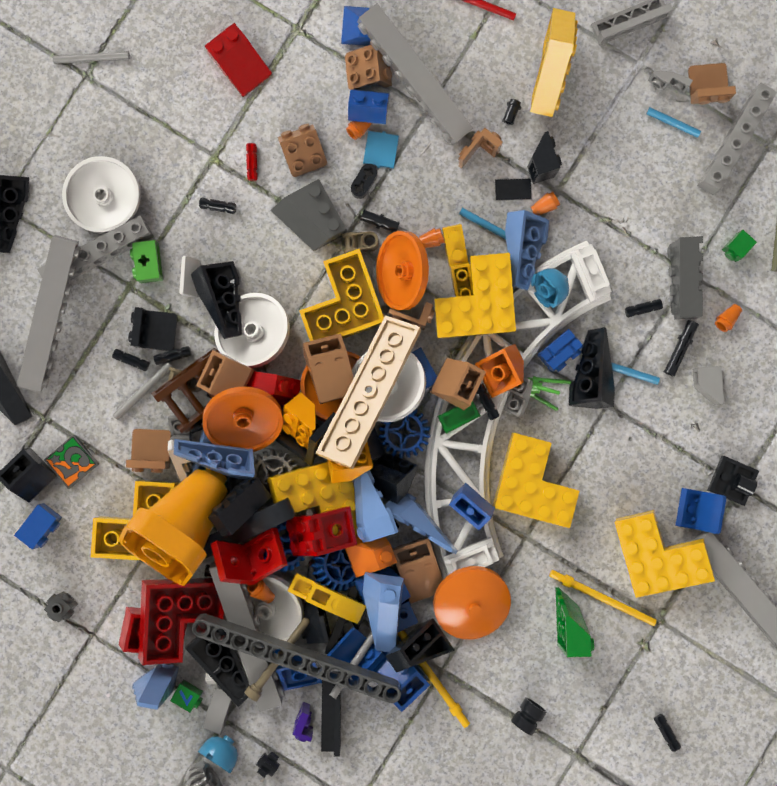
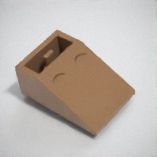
M341 333L303 343V354L319 403L323 404L344 398L354 377Z
M426 536L392 548L397 560L396 565L401 578H404V584L411 596L409 598L410 604L434 596L443 578L428 537Z

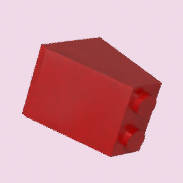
M254 371L246 387L258 388L269 393L281 406L287 404L299 394L301 380Z

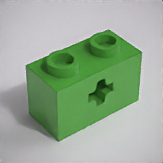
M155 240L132 243L130 256L134 260L135 265L132 268L134 279L141 284L163 281L159 243ZM146 258H147V259L149 260V262H146V266H145V265H143V262H145V261H146Z

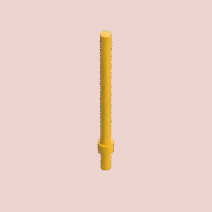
M551 570L549 573V577L562 582V585L568 588L572 587L651 626L656 624L657 620L575 581L572 576L563 575L555 570Z
M404 630L398 632L401 640L407 636ZM427 662L419 664L449 706L451 714L456 716L462 726L466 728L470 722L463 714V709L459 703H455Z

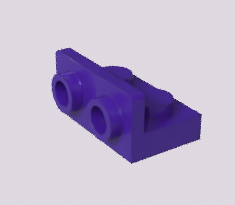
M303 702L294 722L292 735L299 741L311 742L313 726L309 724L312 712L310 711V704Z

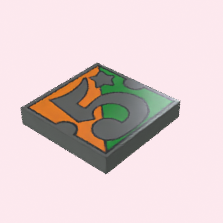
M76 435L71 436L44 459L67 489L73 487L99 465Z

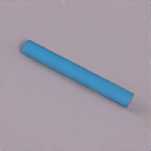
M649 107L646 113L697 138L701 133V130Z
M462 207L459 215L506 240L505 230Z
M611 362L612 371L656 385L659 383V377Z

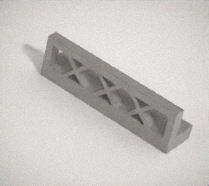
M647 0L593 22L591 27L600 46L668 18L673 8L671 3L665 5L663 0ZM658 2L659 8L650 11V5ZM638 10L644 13L635 18L632 17L634 11ZM620 17L627 20L618 25L614 24L616 19ZM606 25L610 28L600 32L598 26Z

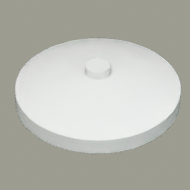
M97 156L83 160L69 172L63 185L62 199L64 208L74 223L89 232L105 234L134 218L140 205L141 193L135 175L125 164L114 158Z
M261 293L242 295L239 302L242 335L224 339L215 325V342L220 353L250 368H257L270 363L284 349L290 333L289 318L280 303L268 295Z
M366 353L354 365L352 369L353 377H355ZM410 353L380 413L378 422H393L403 419L411 414L420 404L426 389V375L422 364L413 353ZM372 387L366 388L367 393L372 391Z
M271 574L262 580L275 594L274 600L267 604L251 597L254 603L252 610L254 615L259 617V630L261 633L263 632L266 635L287 641L303 619V604L300 597L287 591L290 586L287 581Z

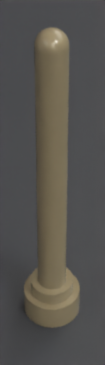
M308 618L302 619L287 642L295 644L309 625L310 621ZM280 649V651L277 654L281 655L283 654V651ZM271 662L258 681L248 686L244 693L255 702L258 701L262 695V687L276 670L278 664Z

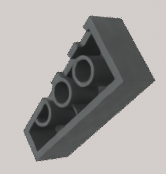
M703 236L680 237L672 242L667 249V256L671 262L668 273L669 277H672L670 295L673 296L671 313L674 315V320L696 319L703 316V291L699 289L703 281V273L699 270L701 261H703V253L699 252V243H703Z

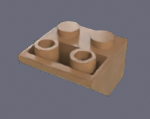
M212 350L196 386L214 396L230 388L246 387L254 369L227 355Z
M446 358L430 393L465 410L471 405L486 371L469 362Z

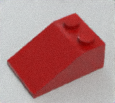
M235 23L205 45L208 55L242 97L246 96L272 75V72Z
M126 607L118 644L123 652L139 653L141 608ZM184 623V636L186 632L187 623Z

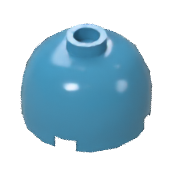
M554 268L544 269L532 277L531 285L532 287L535 286L537 291L534 294L545 307L549 308L552 306V308H555L567 298L569 294L568 278L559 270Z
M226 735L223 738L214 736L207 739L198 751L228 773L232 772L238 761V751L233 746L235 741Z

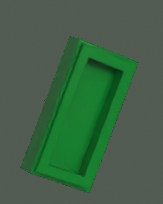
M472 401L471 405L465 410L455 407L437 417L445 433H448L481 415Z

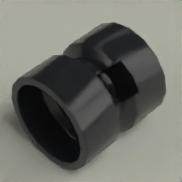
M525 697L520 705L522 711H517L511 722L520 730L532 736L537 729L536 722H541L547 711L530 698Z

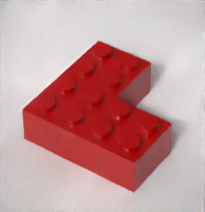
M190 578L185 586L174 583L169 579L142 580L138 659L142 665L183 663L184 623H194L200 614H208L224 619V610L212 578Z

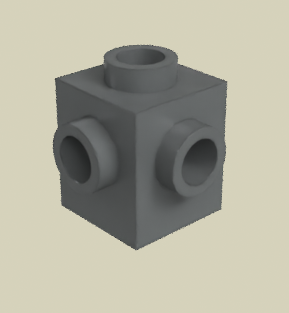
M63 591L57 595L53 594L46 603L48 605L44 610L53 621L60 622L64 619L67 621L74 614L75 611L73 609L78 603L74 601L70 594Z

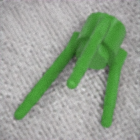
M533 376V378L528 377V379L533 381L530 397L557 411L558 407L535 393L539 394L540 390L559 395L560 391L544 387L540 382L571 384V381L539 378Z

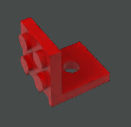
M350 506L313 515H297L286 523L293 556H320L357 545ZM334 525L338 527L337 535H334L332 531Z
M277 528L265 531L244 545L215 541L211 544L220 582L254 585L288 565ZM265 550H267V557L264 560L263 555Z

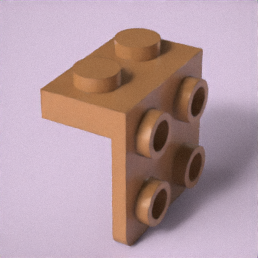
M372 45L348 52L345 55L347 82L350 90L363 88L375 83L385 88L392 86L390 66L385 64L379 50L376 51Z
M725 63L693 65L688 68V77L693 80L689 86L691 104L725 103L730 101L736 94V87L728 86L727 66Z
M313 124L301 125L298 130L293 132L291 130L285 131L278 137L293 177L327 165V160Z
M486 128L481 132L478 130L472 137L470 146L466 145L460 152L458 159L459 167L462 169L479 147H482L495 158L503 143L501 137L496 132L491 133Z
M426 302L419 320L392 309L389 310L388 314L389 317L425 330L427 323L431 324L435 310H432L433 304Z
M134 429L132 432L131 459L126 460V468H132V472H144V468L151 469L153 473H163V469H170V456L167 450L171 432L169 430Z

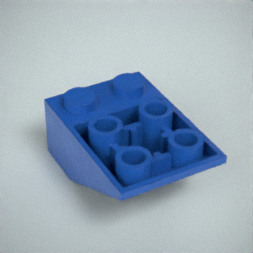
M382 651V653H383L385 656L389 653V652H383V651ZM386 657L373 670L376 673L398 680L401 686V697L393 704L401 712L430 686L429 678L417 666L396 673ZM389 688L387 690V692L389 693H395L397 691L394 688Z

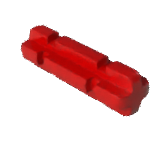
M247 143L248 181H256L258 179L256 171L257 146L255 143Z

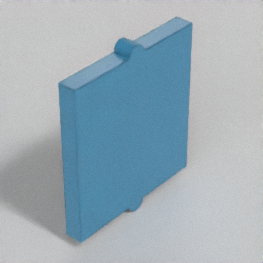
M368 131L363 164H372L377 166V168L386 167L394 169L399 135L386 134L385 131L382 133Z

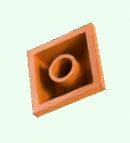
M516 344L510 345L475 363V366L486 371L483 382L491 398L524 383V360Z
M356 535L357 545L345 548L355 577L363 576L365 572H376L397 563L391 544L386 537L370 542H362L358 535Z

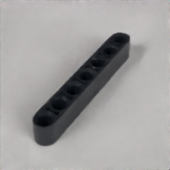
M289 498L254 513L232 535L221 536L218 531L209 535L204 547L207 554L206 558L213 556L211 544L215 541L238 544L297 516Z

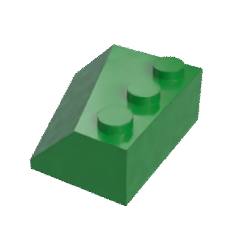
M555 587L557 646L567 658L592 657L591 651H594V639L590 636L579 606L559 587Z

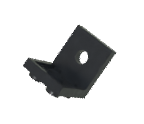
M333 412L321 426L315 423L316 429L309 438L307 449L300 446L296 439L290 434L285 433L283 429L275 441L312 466L315 458L318 456L316 451L336 413Z

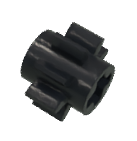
M272 751L268 755L264 752L256 763V766L259 767L257 773L264 778L266 775L272 777L280 766L277 762L279 757Z

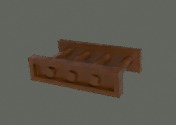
M216 348L211 349L151 393L157 402L165 401L181 422L177 426L181 433L192 430L195 427L194 424L203 418L206 405L204 407L201 405L187 386V381L192 377L199 380L212 350L219 352ZM176 389L183 392L197 411L188 419L171 398V393Z

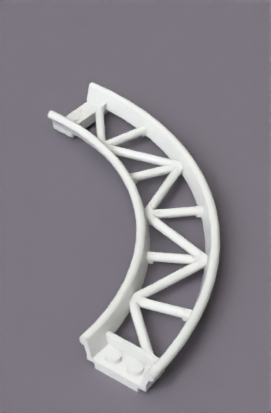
M587 241L559 253L535 268L534 274L544 269L555 268L570 259L572 265L567 276L569 294L577 274L587 299L563 314L569 297L568 294L567 298L557 306L554 313L550 307L547 308L538 301L534 294L537 291L530 284L527 292L549 318L515 322L516 330L548 326L524 353L519 351L524 360V369L536 353L567 324L589 310L611 300L610 294L612 291L609 286V280L596 249H594L592 244H588ZM513 286V298L515 299L524 290ZM498 334L468 336L455 360L466 362L481 337L483 338L485 357L493 354L490 338L502 348H506L511 344ZM509 391L491 398L495 405L494 408L497 409L500 416L510 394ZM438 397L430 425L431 430H429V434L431 437L427 441L429 444L426 448L424 471L426 512L439 528L437 508L451 507L449 505L451 499H436L438 450L464 484L467 483L491 504L489 491L490 459L494 436L500 419L499 416L494 420H488L483 445L448 440L476 419L440 435L442 425L437 416L446 412L449 403ZM483 406L477 409L481 416L487 412ZM447 448L481 453L479 490ZM493 516L484 525L487 538L462 548L473 526L466 520L454 544V547L458 550L456 554L451 552L446 554L444 548L432 542L435 558L443 580L458 569L469 566L486 567L499 561L504 556L496 534Z

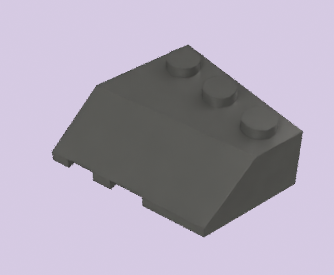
M319 179L284 197L270 210L313 251L322 248L342 237V234L347 233L346 227Z

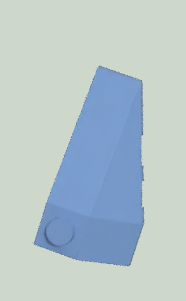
M526 210L508 212L505 227L507 250L510 253L512 286L523 290H528L535 273L534 266L536 260L540 259L541 247L543 244H546L550 221Z
M174 439L173 454L231 478L251 479L255 476L253 449Z
M370 470L354 479L357 534L362 542L374 541L399 532L390 508H385L381 501V498H383L381 491H378L373 485L374 478Z
M408 493L398 503L388 501L384 505L385 508H390L394 519L411 526L414 531L427 536L429 540L453 554L458 552L423 507L415 502L416 497Z
M365 572L363 596L375 649L377 651L390 652L397 644L404 578Z
M174 663L158 664L138 678L132 685L134 695H136L137 706L158 710L175 690L179 667L174 666Z

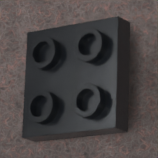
M721 455L707 491L724 495L726 499L745 506L748 498L754 494L757 488L756 478L759 470Z

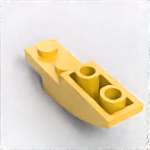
M462 224L442 227L444 246L455 297L473 295L471 269L468 262Z
M297 572L287 590L308 603L356 624L359 623L366 608V605Z

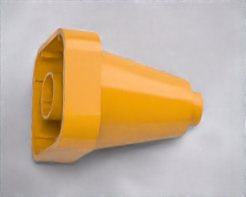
M208 468L205 471L196 469L149 509L139 508L123 528L119 542L127 551L174 583L185 586L207 556L204 547L213 528V524L208 517L213 512V508L219 505L227 495L228 491L224 485L227 481L226 476Z

